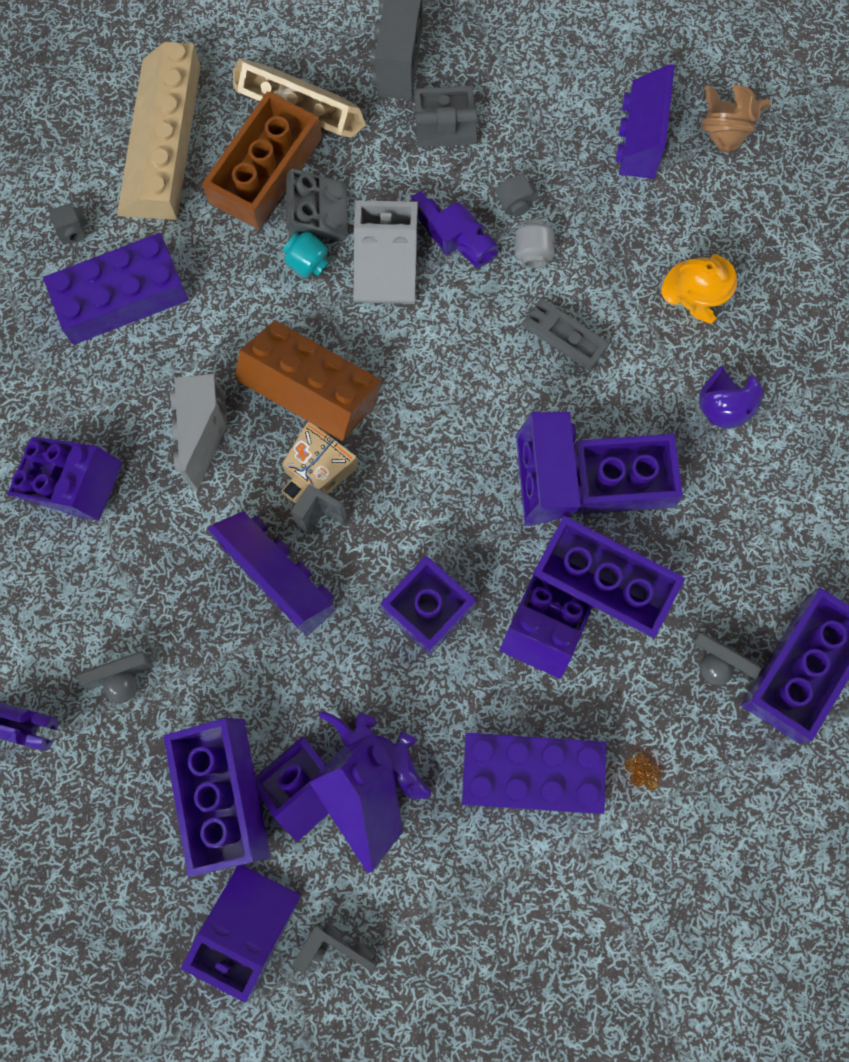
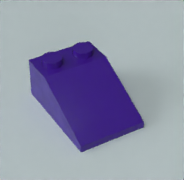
M370 734L343 747L309 782L367 873L372 872L403 833L392 762L374 734Z

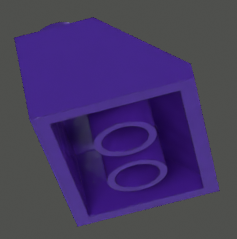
M668 64L634 79L630 93L624 92L621 111H627L626 118H621L618 136L623 137V144L617 145L615 162L620 163L619 175L655 179L666 146L675 65Z
M531 412L516 433L524 526H533L562 519L563 516L571 517L583 503V489L581 486H578L577 478L580 470V459L574 451L576 426L574 423H571L570 412Z

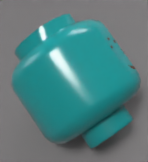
M296 232L282 250L285 253L284 261L286 265L302 278H309L313 274L319 277L329 264V261L325 259L328 255V247L310 232L302 234Z

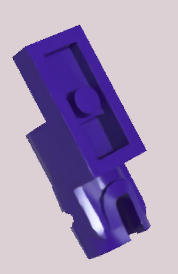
M422 191L411 196V202H418V221L446 256L458 250L475 268L483 267L497 256L498 251L496 249L499 248L490 234L484 235V226L476 220L466 206L456 202L440 212L436 202L432 198L428 199Z
M0 702L1 740L42 751H47L54 741L37 736L36 732L40 726L58 731V719L56 717Z

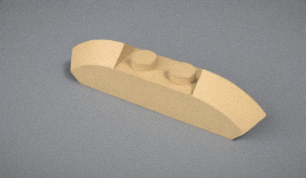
M239 58L233 68V88L241 94L261 101L266 92L269 91L318 116L321 128L340 136L352 138L366 126L360 108L330 91L272 67Z

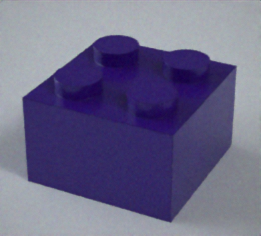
M426 555L380 603L381 611L431 656L474 610L476 599Z

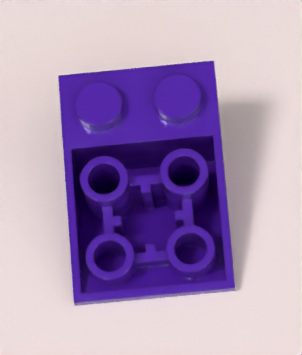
M31 437L29 444L24 450V455L17 472L12 478L7 495L80 518L100 521L123 462L98 446Z
M533 576L499 651L561 679L577 647L592 606Z
M244 865L237 866L198 932L180 969L246 1003L253 997L301 898V894Z

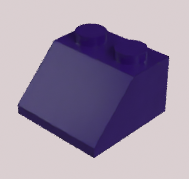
M304 736L255 777L258 793L273 818L296 842L329 814L309 783L326 763Z

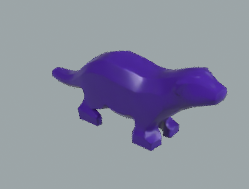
M324 711L320 712V718L328 721L337 729L344 747L370 734H374L392 762L395 783L401 791L409 798L415 800L428 799L431 796V789L418 775L409 754V747L415 745L417 741L415 737L401 731L397 743H393L383 736H376L370 729L375 727L376 719L363 712H360L356 717L355 730H352L338 717Z

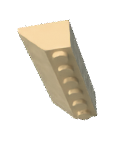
M164 42L142 61L117 210L118 216L178 219L201 67L193 43Z

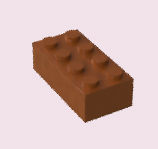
M267 91L203 181L202 186L208 203L260 230L286 192V174L291 168L301 170L322 140L319 117Z
M276 320L239 350L234 378L342 441L372 411L382 383L381 379L370 374L368 371L363 370L340 355L329 351Z

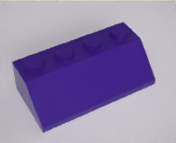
M242 511L216 522L208 528L218 544L306 637L335 611L334 605L331 603L335 599L334 596L324 585L321 584L316 587L309 580L312 573L302 562L298 561L294 564L287 557L290 550L280 539L276 538L272 541L265 534L268 528L256 515L250 518Z
M563 516L532 574L655 639L686 579L566 516Z

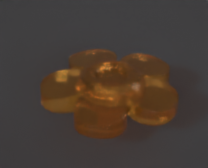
M638 753L635 758H628L624 765L627 771L633 773L630 776L632 784L636 787H641L645 784L646 788L651 791L657 789L659 786L657 778L661 776L659 766L654 763L649 765V757L642 753Z

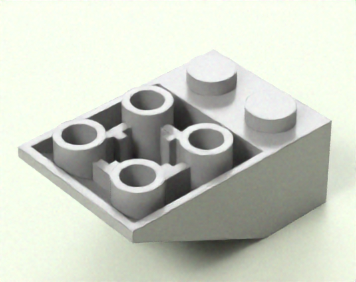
M355 201L354 302L415 304L418 202Z
M214 374L174 378L175 390L170 391L171 406L173 410H176L177 420L172 421L174 440H178V451L174 452L173 455L176 471H180L183 481H187L193 491L199 489L227 429L226 400Z

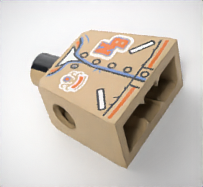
M308 422L283 462L282 466L285 473L292 479L281 492L294 503H297L309 484L328 494L359 467L357 457L317 426Z

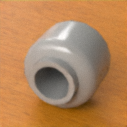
M528 220L526 225L516 230L515 257L522 262L524 267L541 268L553 259L555 253V232L551 227L545 225L543 220Z

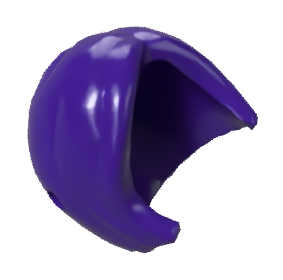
M720 366L702 387L699 405L702 413L710 423L722 429H732L743 425L756 414L762 403L764 390L755 376H749L747 384L742 389L739 388L728 376L724 366Z

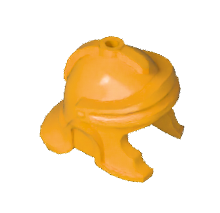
M713 254L710 258L689 259L676 264L668 272L663 281L661 294L669 304L677 305L680 303L689 309L690 314L695 318L712 324L717 317L709 307L722 305L733 296L737 287V275L733 265L719 255Z

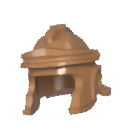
M733 85L732 89L736 103L724 102L719 100L718 92L712 86H706L704 89L706 90L708 112L706 118L701 119V130L709 133L711 140L720 151L730 152L736 150L750 133L754 131L755 123L761 116L760 111L770 108L771 101L768 99L757 101L751 89L742 85Z

